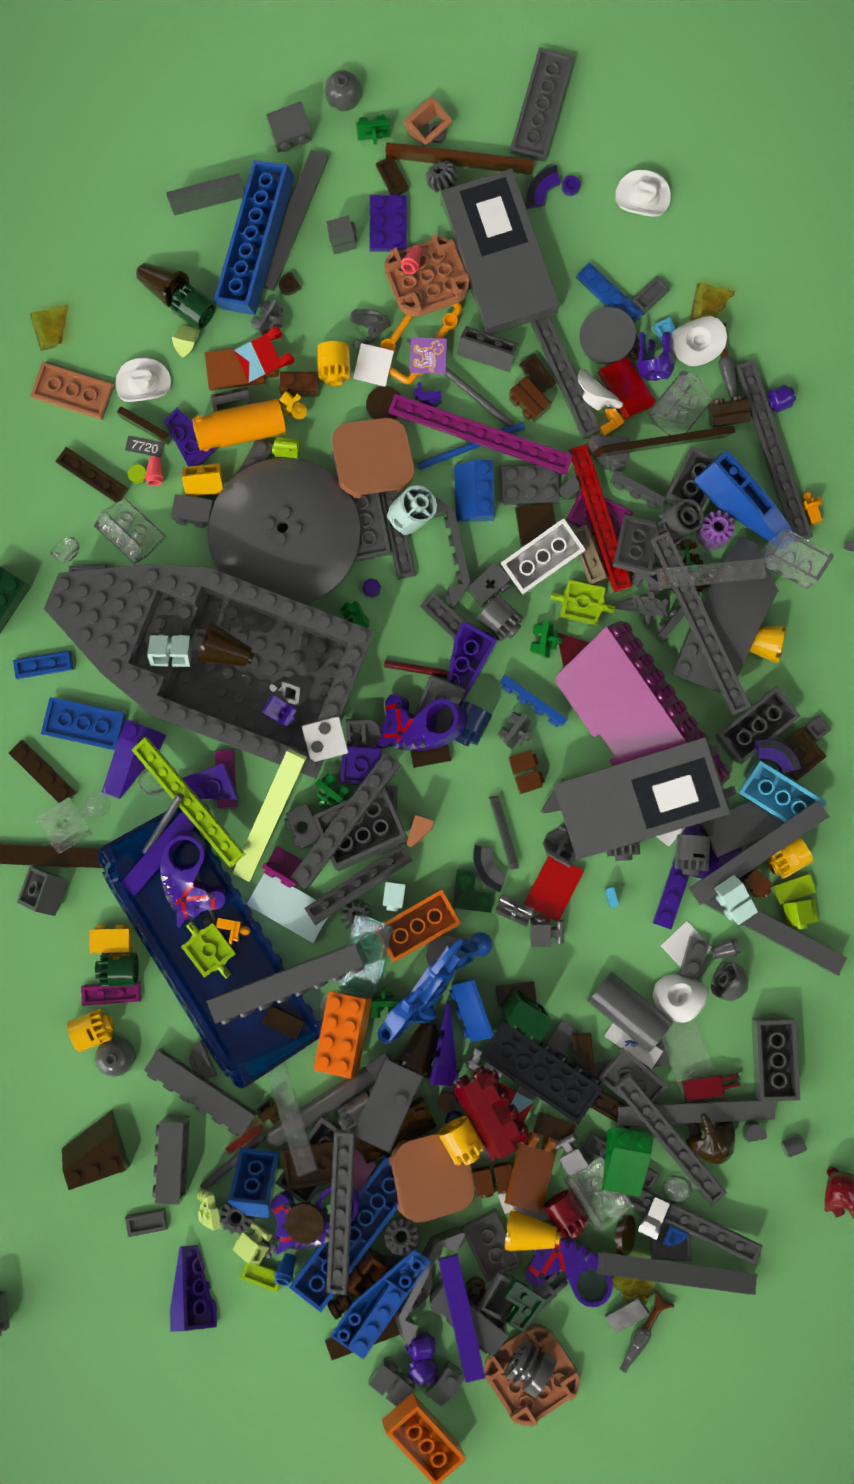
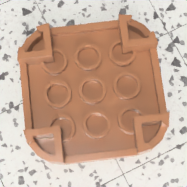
M439 234L431 235L432 240L415 245L422 249L419 269L414 274H407L401 268V261L412 247L401 251L394 248L390 251L391 254L384 262L386 278L398 307L404 314L413 317L423 316L457 304L468 295L470 289L469 276L464 269L452 238L449 240L439 237Z
M381 418L345 423L335 429L332 435L331 449H333L339 479L338 484L341 490L343 489L346 493L353 495V498H361V495L394 490L400 493L410 485L414 476V465L407 432L399 421L392 418Z
M438 1132L410 1140H402L397 1143L391 1157H389V1165L392 1166L399 1202L397 1207L399 1212L407 1219L415 1222H425L462 1211L470 1205L475 1194L471 1165H465L464 1162L461 1165H455Z
M541 1324L528 1326L524 1333L519 1331L506 1340L494 1356L489 1353L484 1362L486 1380L515 1424L535 1426L538 1424V1420L570 1399L572 1401L577 1396L576 1393L580 1380L577 1370L553 1332ZM526 1339L532 1342V1346L537 1345L539 1347L537 1357L542 1352H546L556 1359V1366L551 1378L536 1397H532L522 1390L524 1379L518 1385H515L513 1379L508 1380L505 1377V1371L512 1354Z

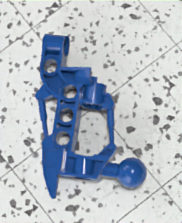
M477 932L470 937L469 942L465 938H460L456 943L447 946L439 959L427 968L413 990H410L406 997L389 1012L377 1031L379 1040L384 1044H388L401 1037L412 1022H433L436 1018L433 1006L446 991V985L459 968L471 963L475 956H486L491 951L493 944L490 936L485 932Z

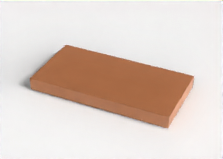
M42 361L30 397L103 420L114 385Z

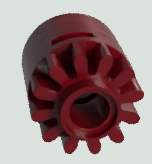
M571 1189L559 1192L543 1205V1210L553 1226L557 1227V1232H561V1238L568 1236L575 1238L584 1232L585 1224L589 1222V1218Z

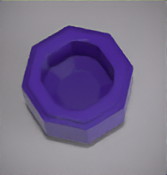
M370 578L364 582L362 590L366 597L375 598L380 594L381 585L378 580Z

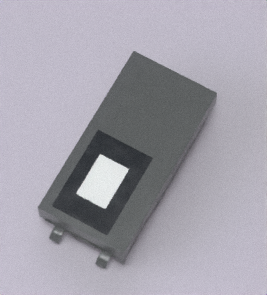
M509 169L442 190L441 207L445 211L454 236L458 255L466 273H468L470 289L485 332L495 334L558 314L560 305L513 170Z
M704 737L553 785L576 859H583L730 814L727 797L736 795L737 792L735 786L723 788L713 757L714 755L724 753L721 744L710 747L707 738Z

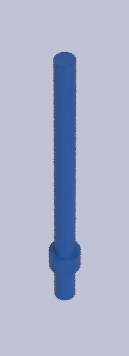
M523 422L511 427H503L501 431L514 434L524 430L525 427ZM472 442L419 462V469L422 470L481 447V445Z

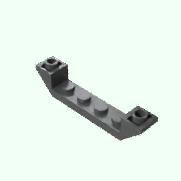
M435 497L437 509L433 518L447 515V517H444L446 528H450L451 535H448L450 547L454 546L455 553L452 554L454 565L457 564L459 569L456 572L458 583H462L461 585L448 587V593H445L447 605L451 604V608L455 609L470 585V578L455 510Z
M453 1227L429 1238L422 1254L429 1258L431 1262L394 1314L400 1337L407 1345H410L411 1341L416 1337L419 1327L413 1319L407 1316L413 1311L414 1302L421 1295L423 1285L426 1279L430 1277L435 1261L441 1256L443 1246L457 1252L458 1248L464 1243L466 1234L458 1227Z

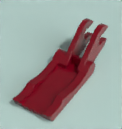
M715 1075L681 1081L684 1088L685 1101L724 1096V1089L739 1087L741 1083L732 1082L723 1085V1081L739 1078V1075Z

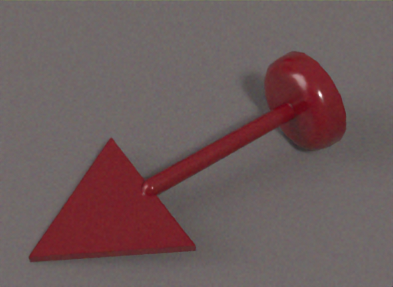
M558 633V638L563 639V643L559 644L563 668L589 643Z

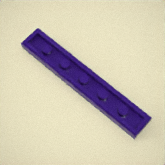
M183 811L120 883L133 896H136L160 869L162 855L169 839L179 831H192L196 827ZM179 840L172 844L171 854L184 840Z
M458 1254L438 1258L465 1382L485 1379L484 1367Z

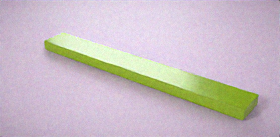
M148 737L142 739L132 749L133 753L173 800L178 793L184 796L179 805L180 809L227 865L233 867L246 853Z

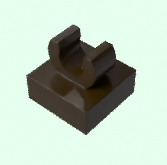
M272 1097L257 1109L258 1117L263 1123L268 1119L273 1124L280 1120L277 1113L279 1111L277 1102Z

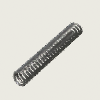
M499 796L489 797L498 831H501L499 834H502L500 835L502 837L500 840H503L501 843H504L502 846H505L503 849H505L504 852H506L505 855H507L506 858L509 861V869H519L517 866L520 864H517L519 861H516L518 858H515L517 855H514L516 852H514L515 849H513L514 846H512L513 843L510 840L512 838L510 837L506 820H503L506 817H502L505 814H501L504 811H501L503 808H500L502 805H499L501 804V802H498L500 801L498 799Z

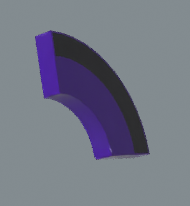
M557 165L544 169L532 180L527 192V209L545 206L547 193L552 188L560 185Z
M768 739L754 740L758 759L773 761L781 773L801 769L796 755L784 744Z

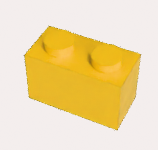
M220 463L182 467V481L186 496L217 495L224 488Z
M127 924L115 925V928L108 929V925H96V929H90V953L133 951V928H127Z

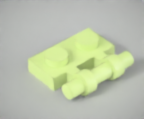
M205 1189L199 1190L196 1195L197 1199L201 1201L200 1211H198L200 1223L211 1230L221 1229L214 1195Z

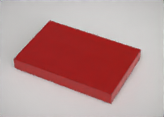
M628 357L601 368L597 372L606 388L623 403L620 410L626 419L638 415L657 404Z
M548 856L524 905L533 908L554 921L560 919L584 870L574 865H571L569 868Z

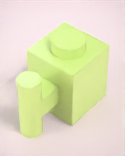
M253 1221L250 1227L255 1231L254 1234L243 1232L236 1240L233 1251L248 1264L259 1265L269 1249V1246L262 1240L264 1238L266 1241H269L272 1238V1234L258 1222Z

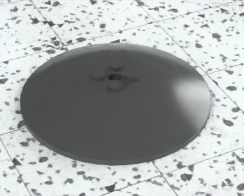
M275 458L261 461L245 468L224 486L211 510L208 525V541L219 572L302 604H308L322 598L343 581L357 556L360 543V523L351 495L343 489L341 490L338 484L339 480L333 474L305 460ZM282 523L288 525V530L284 533L277 530L278 526Z

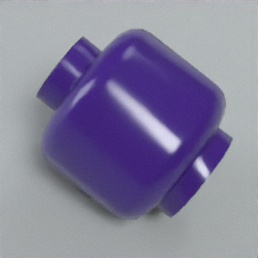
M781 385L769 390L767 400L770 409L772 408L773 411L779 413L791 408L796 400L792 387Z
M418 1332L410 1345L406 1344L407 1354H411L412 1359L415 1361L431 1359L433 1353H436L434 1336H431L429 1332Z
M431 1359L414 1360L409 1365V1375L420 1387L426 1384L431 1386L438 1378L436 1375L438 1366Z

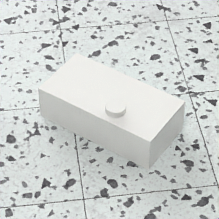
M563 518L501 562V565L522 595H525L586 552V549Z

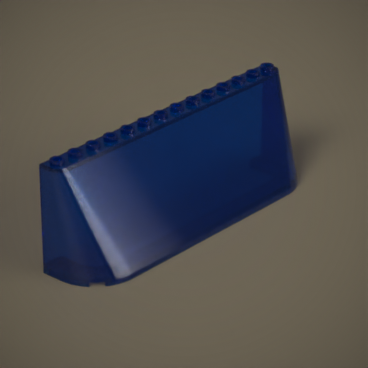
M180 807L177 808L162 834L182 812ZM164 812L102 846L97 853L98 863L104 870L102 874L108 887L213 1059L225 1076H230L233 1084L243 1089L318 1040L322 1024L313 1016V1009L308 1003H305L302 998L303 994L295 996V993L291 994L292 997L284 1002L277 1004V1001H273L274 1004L271 1006L305 1022L297 1040L262 1024L268 1008L260 1011L258 1008H255L256 1011L242 1018L240 1015H237L238 1018L227 1024L222 1025L221 1022L215 1024L207 1004L208 1000L284 970L282 966L283 961L278 954L274 953L271 941L267 937L265 938L261 932L262 927L258 921L253 919L250 907L243 903L240 891L234 888L230 875L222 869L219 857L217 855L214 856L210 843L203 838L201 832L196 827L192 831L201 836L206 846L204 860L198 871L201 881L208 887L221 886L226 890L225 904L220 909L213 910L217 920L218 918L241 921L242 926H248L251 930L248 935L240 934L238 942L234 941L233 945H231L237 954L231 957L225 964L231 973L230 976L225 979L221 972L217 970L204 978L181 947L193 936L186 925L193 921L198 930H202L208 927L203 923L205 918H210L211 924L213 920L209 910L202 911L199 917L196 916L195 920H185L178 927L177 914L172 910L164 893L160 869L136 896H133L121 885L122 880L145 855L142 850L166 813ZM184 840L173 852L172 856L176 863L185 865L197 861L200 857V851L195 843ZM221 929L223 936L229 943L231 930Z

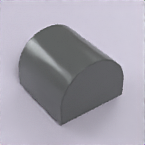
M571 476L560 487L559 495L567 500L573 499L579 490L578 480Z
M748 1122L743 1127V1137L748 1142L767 1138L765 1129L757 1122Z
M800 1135L781 1142L787 1157H793L807 1151V1147Z

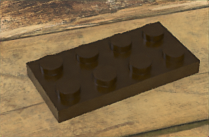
M422 1096L412 1102L391 1151L397 1146L398 1142L417 1138L437 1127ZM355 1137V1143L367 1164L389 1153Z

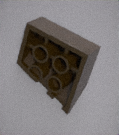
M113 1110L62 1148V1168L68 1190L121 1173L130 1167Z

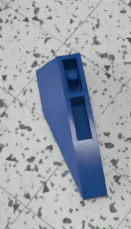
M728 450L720 453L693 480L720 510L725 513L727 512L729 516L781 550H785L797 538L769 496Z
M413 1249L351 1304L330 1337L364 1359L431 1260L416 1249Z

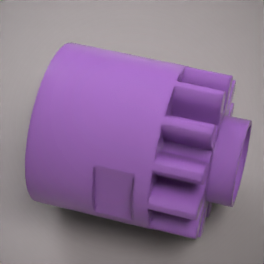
M720 510L715 513L710 512L696 532L698 542L709 550L723 547L733 536L735 525H733L732 521L734 519L729 518L727 512L725 514L721 513Z

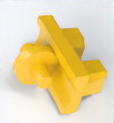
M287 391L279 399L281 408L285 410L283 415L288 418L291 413L293 418L297 420L303 419L307 414V408L304 404L299 403L301 396L296 394L293 397Z

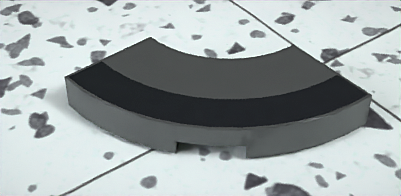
M474 845L473 862L477 874L488 887L501 893L506 874L496 868L492 857L493 850Z

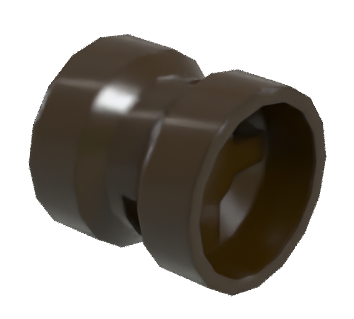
M473 1276L466 1283L467 1297L473 1302H479L486 1291V1285L482 1278Z
M339 1294L338 1298L331 1299L327 1306L332 1316L338 1320L349 1309L352 1301L348 1294Z

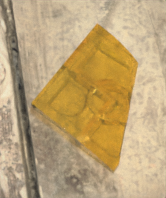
M702 282L698 283L689 320L693 321L706 316L717 318L719 311L724 309L725 303L730 297L734 296L735 291L721 286L716 288Z
M68 305L51 307L50 310L31 312L30 317L40 351L61 345Z
M616 1276L612 1278L613 1286L622 1293L626 1302L639 1296L645 1305L656 1283Z

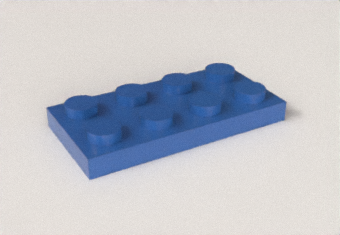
M50 697L41 734L115 750L126 714Z

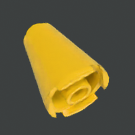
M761 626L750 652L779 664L787 626Z
M511 1209L507 1225L508 1232L505 1250L555 1248V1244L559 1245L561 1232H557V1227Z

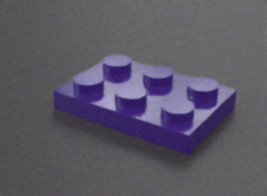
M370 195V252H390L394 248H397L398 251L407 249V195Z

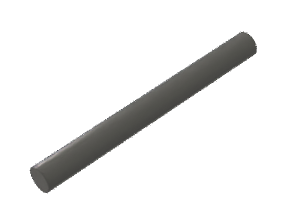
M178 793L143 848L142 852L144 854L161 836L184 799L182 794Z
M260 1133L244 1148L255 1149L265 1140V1137ZM239 1152L200 1185L201 1188L207 1190L237 1163Z

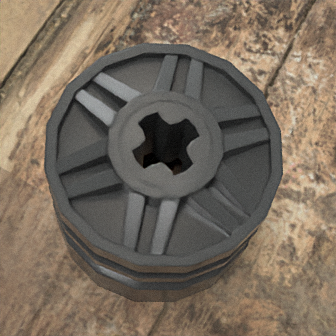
M526 1339L512 1354L505 1371V1377L508 1380L513 1379L515 1385H518L524 1379L522 1390L532 1397H536L551 1378L556 1366V1359L546 1352H542L537 1357L539 1347L537 1345L532 1346V1342Z

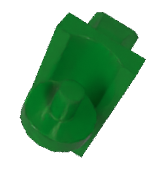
M384 114L378 115L376 120L370 121L367 117H359L358 122H356L358 141L373 139V144H377L378 138L391 137L389 118L386 119Z
M354 601L352 604L345 602L339 608L345 620L365 628L369 627V619L364 615L359 602Z
M543 621V624H534L533 634L541 636V641L532 642L530 651L543 658H549L550 649L556 650L557 644L563 643V639L558 638L559 631L553 630L554 625L550 624V621Z
M329 773L322 780L318 779L315 783L327 793L324 795L319 791L316 795L321 799L319 803L321 807L325 803L329 807L334 805L330 797L340 804L346 800L350 793L343 785H341L336 793L330 789L336 782V779Z
M381 986V992H374V998H382V1000L372 1001L370 1018H381L380 1007H388L389 1014L401 1000H386V998L393 997V991L386 992L385 986Z

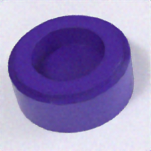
M573 175L565 177L562 182L563 193L567 196L576 195L580 190V180Z

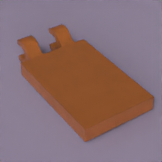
M235 349L205 352L210 391L265 384V378L278 377L276 370L250 384L237 358Z
M529 1131L527 1133V1143L524 1145L519 1143L520 1148L517 1151L504 1203L541 1213L556 1156L551 1151L555 1148L557 1139L543 1136L541 1149H538L535 1146L540 1141L541 1134Z

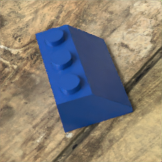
M472 460L455 465V510L457 522L493 521V460Z
M471 977L451 984L452 989L449 990L452 1001H457L459 1008L455 1010L459 1020L463 1019L465 1027H462L465 1038H470V1041L474 1042L494 1037L474 978Z
M240 1148L228 1203L248 1216L269 1218L279 1169V1152Z

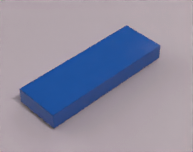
M71 651L13 660L15 678L17 680L74 670Z

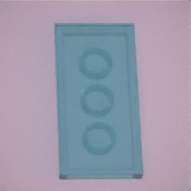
M361 914L355 915L348 945L360 940L368 963L364 966L365 969L357 974L351 975L350 972L346 973L347 976L339 980L338 987L359 996L373 998L372 1000L375 999L392 927Z

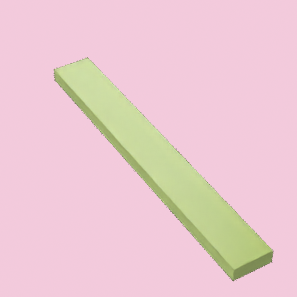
M291 749L287 750L243 848L246 855L237 862L232 874L248 882L252 879L304 765L306 756Z

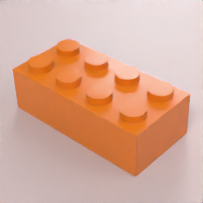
M441 889L375 927L374 930L394 963L460 925L461 922Z
M328 991L313 1070L349 1079L358 1077L373 998L341 991Z
M413 1392L382 1419L386 1434L432 1484L442 1482L466 1460L461 1445Z

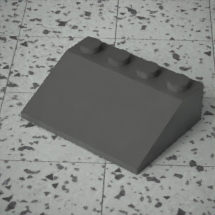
M386 788L382 790L332 856V864L338 872L408 840V836ZM349 800L313 816L321 836Z

